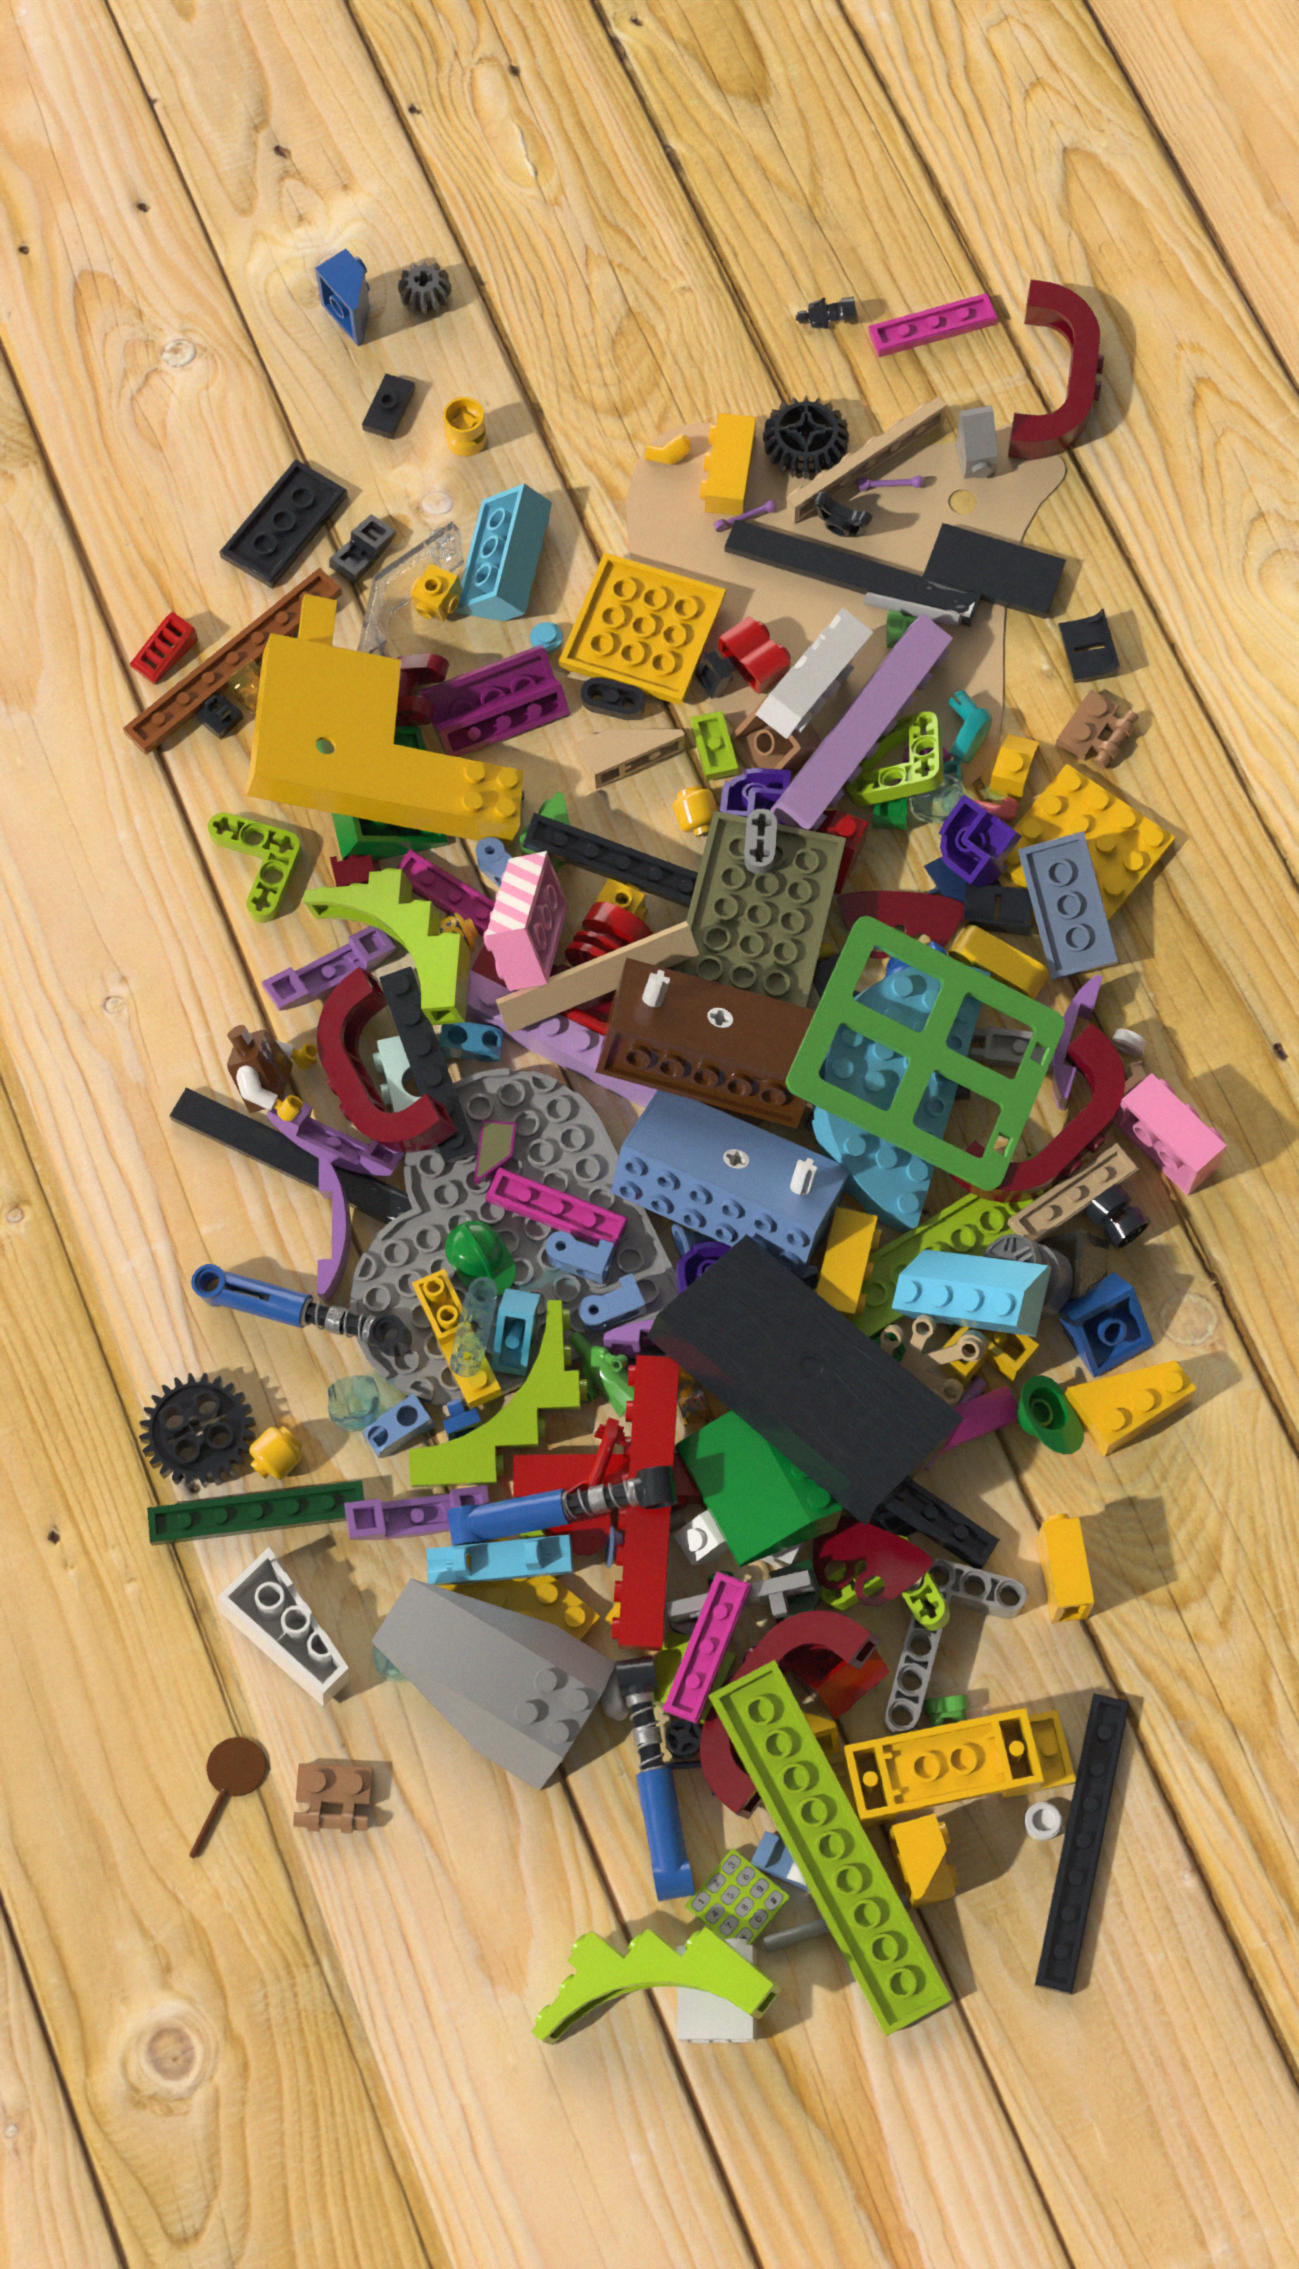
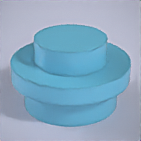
M551 622L539 623L531 631V644L533 647L542 644L547 654L554 653L563 642L562 630Z

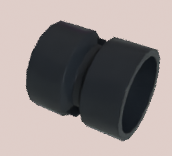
M1115 1184L1106 1189L1084 1211L1096 1227H1104L1103 1236L1115 1250H1119L1134 1241L1151 1223L1138 1206L1132 1207L1130 1205L1132 1198L1120 1184ZM1122 1215L1125 1216V1217L1122 1218L1118 1223H1115V1222H1114V1221L1117 1220L1120 1216H1122Z

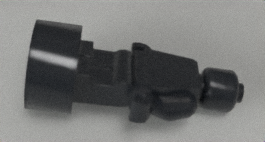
M854 296L841 298V302L826 304V298H821V300L814 301L808 305V312L806 310L798 311L797 315H795L796 321L799 324L807 323L809 320L812 328L829 329L828 324L832 321L844 320V323L857 322Z

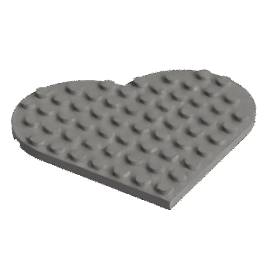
M510 1068L492 1069L470 1075L453 1084L477 1152L482 1119L517 1123L513 1160L502 1167L503 1169L628 1217L627 1226L602 1285L551 1265L546 1253V1240L551 1234L559 1230L486 1202V1195L498 1169L486 1177L485 1181L481 1184H474L477 1154L445 1165L438 1145L424 1151L406 1153L404 1177L412 1209L389 1222L378 1232L376 1239L370 1244L366 1252H363L353 1276L350 1312L359 1316L364 1313L366 1318L370 1315L377 1317L383 1314H393L399 1317L411 1331L412 1344L409 1350L397 1357H390L379 1348L369 1346V1343L361 1342L359 1337H356L367 1361L387 1383L405 1395L410 1396L414 1393L420 1401L447 1406L446 1403L460 1398L462 1405H467L413 1288V1282L445 1269L472 1325L480 1347L490 1367L492 1365L498 1310L504 1294L494 1298H481L471 1293L464 1286L449 1263L445 1253V1241L449 1233L462 1223L480 1221L490 1225L497 1232L512 1255L516 1265V1276L509 1289L541 1294L537 1325L526 1376L492 1370L501 1388L502 1395L522 1387L534 1366L546 1329L547 1300H562L563 1309H570V1330H564V1344H570L567 1340L578 1331L592 1346L599 1345L605 1347L604 1333L629 1323L655 1319L656 1315L678 1296L676 1272L644 1207L610 1193L619 1156L597 1113L578 1092H573L568 1087L559 1083L556 1078L532 1070L531 1072L510 1071ZM573 1236V1238H574L576 1241H580V1242H582V1243H585V1244H588V1245H591V1246H594V1247H598V1246L595 1245V1244H592V1243H590V1242H587V1241H585V1240H582V1239H580V1238H577V1237ZM632 1273L646 1304V1313L602 1331L591 1332L585 1329L580 1322L578 1312L582 1299L590 1295L602 1296L619 1289V1278ZM398 1329L389 1330L384 1336V1342L394 1340L398 1335ZM571 1345L573 1364L582 1360L583 1357Z

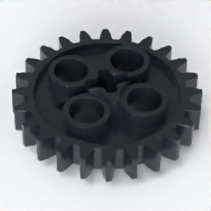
M189 1373L186 1384H182L180 1379L176 1377L174 1378V1389L171 1390L163 1384L162 1390L165 1395L162 1398L156 1395L151 1396L156 1405L155 1408L144 1407L143 1409L150 1420H142L139 1423L142 1429L148 1431L139 1435L142 1443L149 1444L142 1451L146 1457L154 1456L149 1462L153 1469L162 1466L159 1473L163 1479L173 1473L172 1481L174 1485H178L183 1477L186 1478V1484L189 1488L193 1487L196 1479H199L203 1487L207 1488L208 1478L213 1477L220 1484V1473L225 1471L228 1475L234 1476L231 1467L233 1463L240 1466L245 1465L240 1456L241 1453L250 1454V1446L245 1442L256 1440L255 1433L247 1430L256 1426V1421L253 1417H246L253 1412L251 1405H242L246 1399L243 1392L233 1395L236 1388L232 1382L223 1388L221 1376H218L213 1383H210L207 1373H203L200 1382H196L192 1373ZM211 1401L216 1403V1408L211 1413L202 1414L199 1412L200 1407L205 1402ZM176 1415L183 1417V1422L178 1427L168 1428L166 1426L169 1418ZM222 1417H227L225 1422H220ZM200 1425L202 1434L196 1436L193 1428ZM217 1434H229V1440L225 1444L218 1446L212 1443L213 1438ZM170 1439H177L173 1444H168ZM184 1448H196V1453L192 1458L187 1460L179 1458L180 1452Z

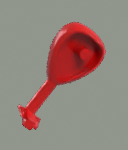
M609 1417L605 1425H599L594 1433V1437L602 1440L587 1479L567 1490L569 1494L577 1493L578 1489L581 1492L588 1491L590 1486L601 1484L615 1445L618 1444L625 1447L627 1443L624 1436L625 1433L623 1432L624 1427L619 1426V1420ZM610 1512L597 1515L594 1513L592 1516L587 1513L580 1514L579 1518H572L571 1524L545 1529L546 1537L570 1535L572 1537L573 1554L590 1556L596 1554L605 1546L610 1534L611 1515Z

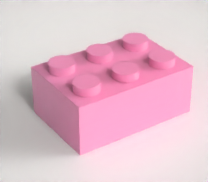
M1152 1073L1122 1099L1114 1123L1187 1196L1217 1170L1227 1146L1224 1143V1138L1215 1128H1208L1199 1119L1198 1112L1190 1104H1183L1174 1095V1090L1168 1082L1163 1079H1157Z

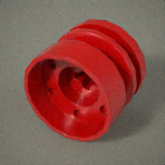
M596 902L591 906L582 921L584 931L579 930L575 933L573 942L564 951L565 958L572 967H576L651 936L653 933L641 919L631 912L608 902Z

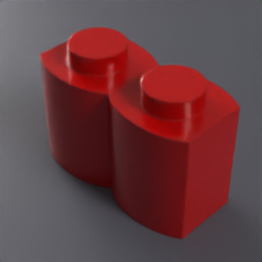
M750 616L725 632L718 639V650L722 656L733 659L738 666L737 671L745 682L758 694L779 681L790 670L791 656L788 650L782 644L777 645L770 639V632L761 621L756 622Z

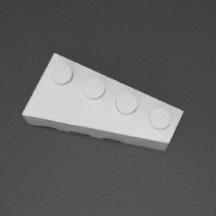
M842 607L830 625L826 626L812 646L804 652L797 663L772 690L755 715L786 739L795 729L801 733L813 718L809 713L815 716L827 701L824 696L830 699L840 687L841 683L837 680L844 683L853 672L855 667L851 665V662L871 637L873 631Z
M268 1547L217 1597L219 1612L324 1707L349 1682V1667L325 1631L321 1629L306 1602L302 1600L294 1588L293 1582L287 1573L283 1571L276 1560V1556Z

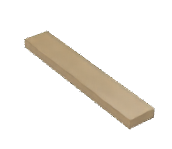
M685 921L549 977L548 984L523 988L495 1001L508 1033H512L615 990L626 957L662 968H668L699 955L690 926Z

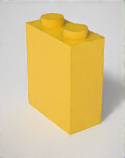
M1068 1514L1049 1516L1047 1521L1042 1523L1036 1542L1051 1624L1087 1619L1095 1602L1079 1517L1069 1518Z

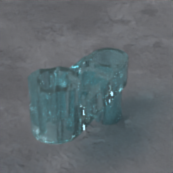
M487 1277L476 1278L465 1295L450 1355L451 1369L461 1377L475 1375L479 1371L484 1359L497 1305V1286L493 1280ZM480 1296L483 1297L482 1302L478 1301ZM472 1319L479 1320V1326L484 1328V1330L482 1331L479 1328L477 1333H471L470 1326L466 1325L465 1322L467 1321L470 1324ZM464 1352L471 1353V1361L463 1360Z

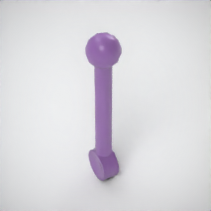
M919 475L914 476L912 479L869 481L868 478L861 477L857 480V488L863 492L867 491L869 487L913 485L915 488H921L924 484L923 477Z
M768 500L761 507L727 520L720 519L716 521L714 528L717 532H722L728 526L734 524L735 519L743 521L766 511L771 513L776 510L777 505L773 500Z

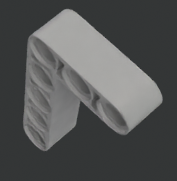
M943 1559L933 1560V1565L929 1569L931 1574L940 1572L947 1577L948 1583L944 1586H938L948 1605L950 1603L1003 1619L1017 1617L1025 1605L1027 1599L1026 1589L1021 1582L1015 1579ZM922 1576L919 1589L924 1584V1576ZM969 1582H976L982 1587L983 1593L979 1596H971L965 1591L964 1585ZM1004 1592H1011L1017 1596L1019 1602L1017 1605L1007 1606L1001 1602L999 1595ZM927 1598L921 1600L926 1606L935 1608ZM913 1613L884 1719L886 1730L892 1736L913 1732L917 1726L943 1629H926L918 1622ZM915 1641H923L929 1646L930 1652L927 1655L918 1656L913 1653L910 1645ZM908 1675L915 1676L920 1681L921 1687L915 1691H909L902 1686L901 1679ZM904 1710L911 1716L912 1722L906 1726H899L892 1720L891 1715L895 1711Z

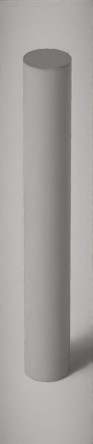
M867 592L864 604L868 606L902 612V614L919 617L923 613L932 621L953 626H959L962 617L960 613Z

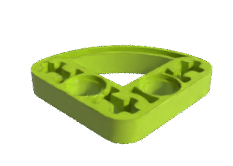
M925 711L898 720L886 737L881 734L876 741L880 744L879 748L869 760L862 759L859 763V766L863 768L851 784L846 781V790L854 805L867 806L930 792L938 788L943 782L944 770L942 729L936 714ZM925 727L927 728L928 735L922 734V732H924ZM909 739L910 762L872 770L885 753ZM934 748L926 755H918L923 749ZM925 768H930L928 776H926ZM894 779H902V781L895 786H887V784Z

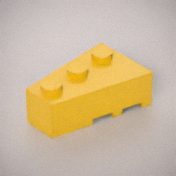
M1174 1360L1067 1387L1065 1395L1081 1426L1105 1457L1189 1403L1197 1388L1177 1361Z

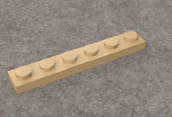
M938 396L929 403L924 402L920 404L913 414L905 419L901 418L895 421L888 431L880 436H873L865 443L864 447L855 453L850 452L846 454L839 464L830 470L825 469L821 471L805 487L800 486L793 490L787 498V516L794 524L816 510L814 501L820 491L827 493L831 498L835 497L856 483L859 478L866 476L945 422L947 406L945 402Z

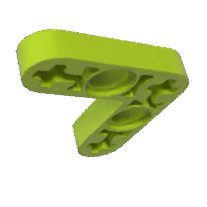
M222 812L215 814L208 822V831L211 840L215 844L263 859L247 898V907L253 920L259 923L270 922L279 912L301 857L302 849L299 838L290 831L230 813ZM225 824H228L230 831H224L222 835H219L217 828H223ZM259 832L264 836L263 841L255 846L247 844L246 837L250 833ZM235 833L239 834V840L236 839ZM271 837H273L274 844L270 843ZM287 843H291L293 850L287 849L285 853H281L279 846L285 847ZM272 870H279L284 874L282 880L275 884L267 882L265 876ZM265 890L269 893L267 902L270 908L264 907L262 911H258L256 904L261 905L263 903Z
M897 1535V1536H899V1537H901V1538H903V1539L909 1541L906 1537L901 1536V1535ZM860 1560L855 1564L856 1572L852 1578L855 1582L859 1574L867 1566L865 1561ZM846 1566L828 1576L827 1579L832 1582L841 1580L845 1576ZM928 1570L923 1575L924 1584L919 1590L909 1591L907 1589L902 1595L914 1617L922 1626L929 1630H939L948 1623L951 1611ZM875 1576L871 1581H865L863 1585L864 1594L869 1596L885 1586V1582L878 1576ZM851 1581L841 1590L843 1596L839 1599L835 1597V1589H827L821 1585L822 1599L835 1610L843 1611L859 1602ZM927 1598L937 1608L935 1610L937 1616L931 1619L928 1616L929 1611L926 1605L921 1600Z

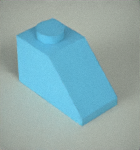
M505 1289L498 1310L492 1370L526 1376L537 1325L541 1294Z

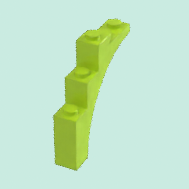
M386 868L382 871L370 872L368 884L353 883L349 886H322L318 889L305 890L304 903L315 919H345L361 922L384 931L406 948L416 964L421 984V1009L432 1025L465 1022L471 950L460 933L446 932L439 935L441 916L431 901L415 900L411 902L412 884L402 869Z
M547 1300L546 1329L539 1355L527 1380L509 1404L487 1423L465 1436L436 1446L409 1449L410 1486L412 1488L498 1485V1476H504V1454H497V1449L540 1447L539 1438H546L545 1417H539L538 1411L581 1410V1401H587V1379H580L579 1370L565 1371V1366H572L571 1344H564V1330H570V1309H563L562 1300Z
M707 1927L691 1935L686 1942L685 1949L687 1950L684 1954L680 1953L658 1933L647 1928L644 1933L640 1932L630 1942L628 1946V1951L630 1952L627 1956L602 1935L590 1930L587 1935L584 1934L577 1939L571 1949L573 1954L567 1960L578 1971L575 1975H569L559 1987L560 1994L552 2005L545 2006L539 2012L535 2019L536 2025L531 2033L542 2042L554 2045L576 2021L597 2006L623 1994L652 1987H685L710 1992L727 1999L750 2016L760 2020L783 1988L719 1934Z

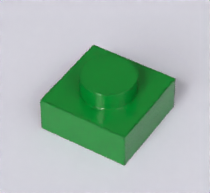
M907 797L873 804L872 828L906 830Z

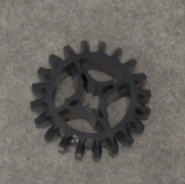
M807 395L802 402H798L793 396L790 405L781 402L779 410H772L770 419H767L765 422V432H763L764 451L766 455H770L772 465L779 464L781 473L789 469L792 478L797 473H803V477L806 480L809 473H814L817 476L822 469L830 470L833 468V465L839 464L842 456H845L848 448L847 443L849 442L848 424L845 419H842L840 410L833 411L831 402L821 405L820 397L815 402H811ZM804 431H807L808 444H805Z

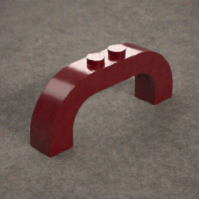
M1030 279L1024 324L1048 327L1059 332L1070 346L1071 360L1066 401L1060 408L1045 415L1014 413L1008 457L1017 459L1050 457L1066 450L1079 439L1087 426L1093 400L1099 401L1101 382L1096 381V374H1102L1104 355L1099 354V324L1094 312L1086 301L1075 292L1059 284Z
M359 966L336 986L327 999L319 1018L317 1051L322 1066L329 1077L326 1079V1083L331 1091L339 1097L341 1101L339 1108L342 1114L362 1134L397 1152L414 1153L430 1149L445 1141L458 1130L444 1104L428 1094L423 1095L402 1111L395 1113L387 1111L360 1058L359 1039L367 1022L386 1007L388 1003L378 978Z
M1090 1024L1068 1046L1065 1060L1073 1067H1076V1070L1085 1077L1091 1089L1092 1099L1037 1156L1024 1162H1010L1002 1183L992 1191L982 1190L949 1173V1176L968 1192L980 1198L1000 1203H1016L1036 1198L1053 1188L1065 1175L1071 1177L1082 1166L1083 1161L1081 1159L1089 1151L1094 1154L1107 1139L1104 1135L1113 1125L1125 1090L1124 1067L1111 1041L1093 1024ZM974 1140L964 1151L977 1158H982L985 1148Z
M807 1611L799 1613L778 1623L766 1633L757 1646L751 1647L743 1657V1665L735 1675L730 1676L723 1683L722 1687L773 1660L776 1661L785 1677L802 1656L816 1650L833 1651L847 1663L860 1670L881 1642V1639L854 1620L835 1612ZM712 1706L705 1719L700 1739V1759L703 1773L708 1785L717 1798L736 1815L749 1820L762 1802V1799L715 1708Z

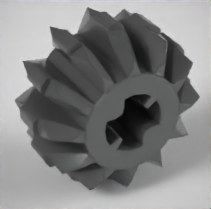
M425 259L422 266L411 263L410 270H402L401 280L398 283V292L400 293L403 305L409 306L412 313L421 309L424 316H426L430 309L438 313L439 305L447 306L448 296L452 292L449 275L446 270H440L437 262L428 266Z

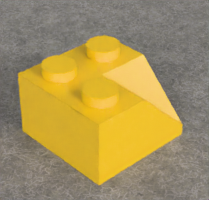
M934 1813L893 1825L888 1840L903 1889L909 1901L910 1910L953 1898L956 1893L954 1887L959 1886V1880L954 1865H947L944 1857L946 1850H948L947 1844H950V1837L945 1822L938 1823Z

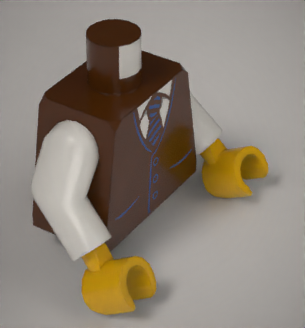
M245 1025L234 1027L227 1034L228 1039L233 1045L227 1062V1069L248 1111L254 1113L264 1109L271 1111L274 1108L283 1121L293 1120L303 1107V1102L294 1095H289L282 1102L293 1067L290 1059H294L296 1066L301 1070H307L317 1061L314 1058L318 1053L317 1047L306 1043L300 1050L293 1049L292 1044L275 1040L268 1030L262 1029L249 1033Z

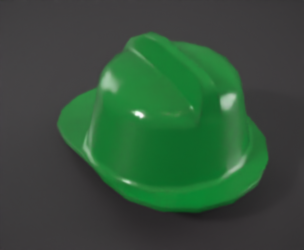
M468 1221L458 1225L449 1233L445 1241L446 1256L464 1286L471 1293L481 1298H494L504 1294L505 1289H509L512 1286L516 1276V1265L509 1250L490 1225L480 1221Z
M1044 1375L1033 1376L1028 1379L1021 1390V1397L1016 1405V1417L1019 1425L1027 1434L1038 1437L1052 1451L1063 1455L1075 1453L1081 1448L1084 1441L1083 1428L1060 1385L1052 1378Z

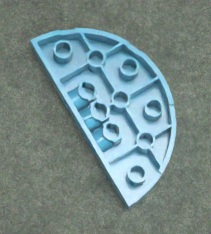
M909 967L880 980L862 991L854 999L916 1032H922L941 988V983L938 979L914 967ZM971 967L976 971L990 977V972L975 967ZM968 995L964 997L946 1039L948 1048L967 1057L982 1005L981 1001ZM839 1026L819 1070V1076L822 1080L884 1111H888L908 1066V1060L903 1055L845 1026ZM932 1073L913 1118V1123L917 1128L943 1140L958 1083L938 1073ZM813 1105L814 1120L812 1125L822 1156L840 1163L849 1172L845 1193L848 1196L852 1195L864 1207V1211L867 1214L878 1216L877 1221L899 1233L917 1227L935 1165Z

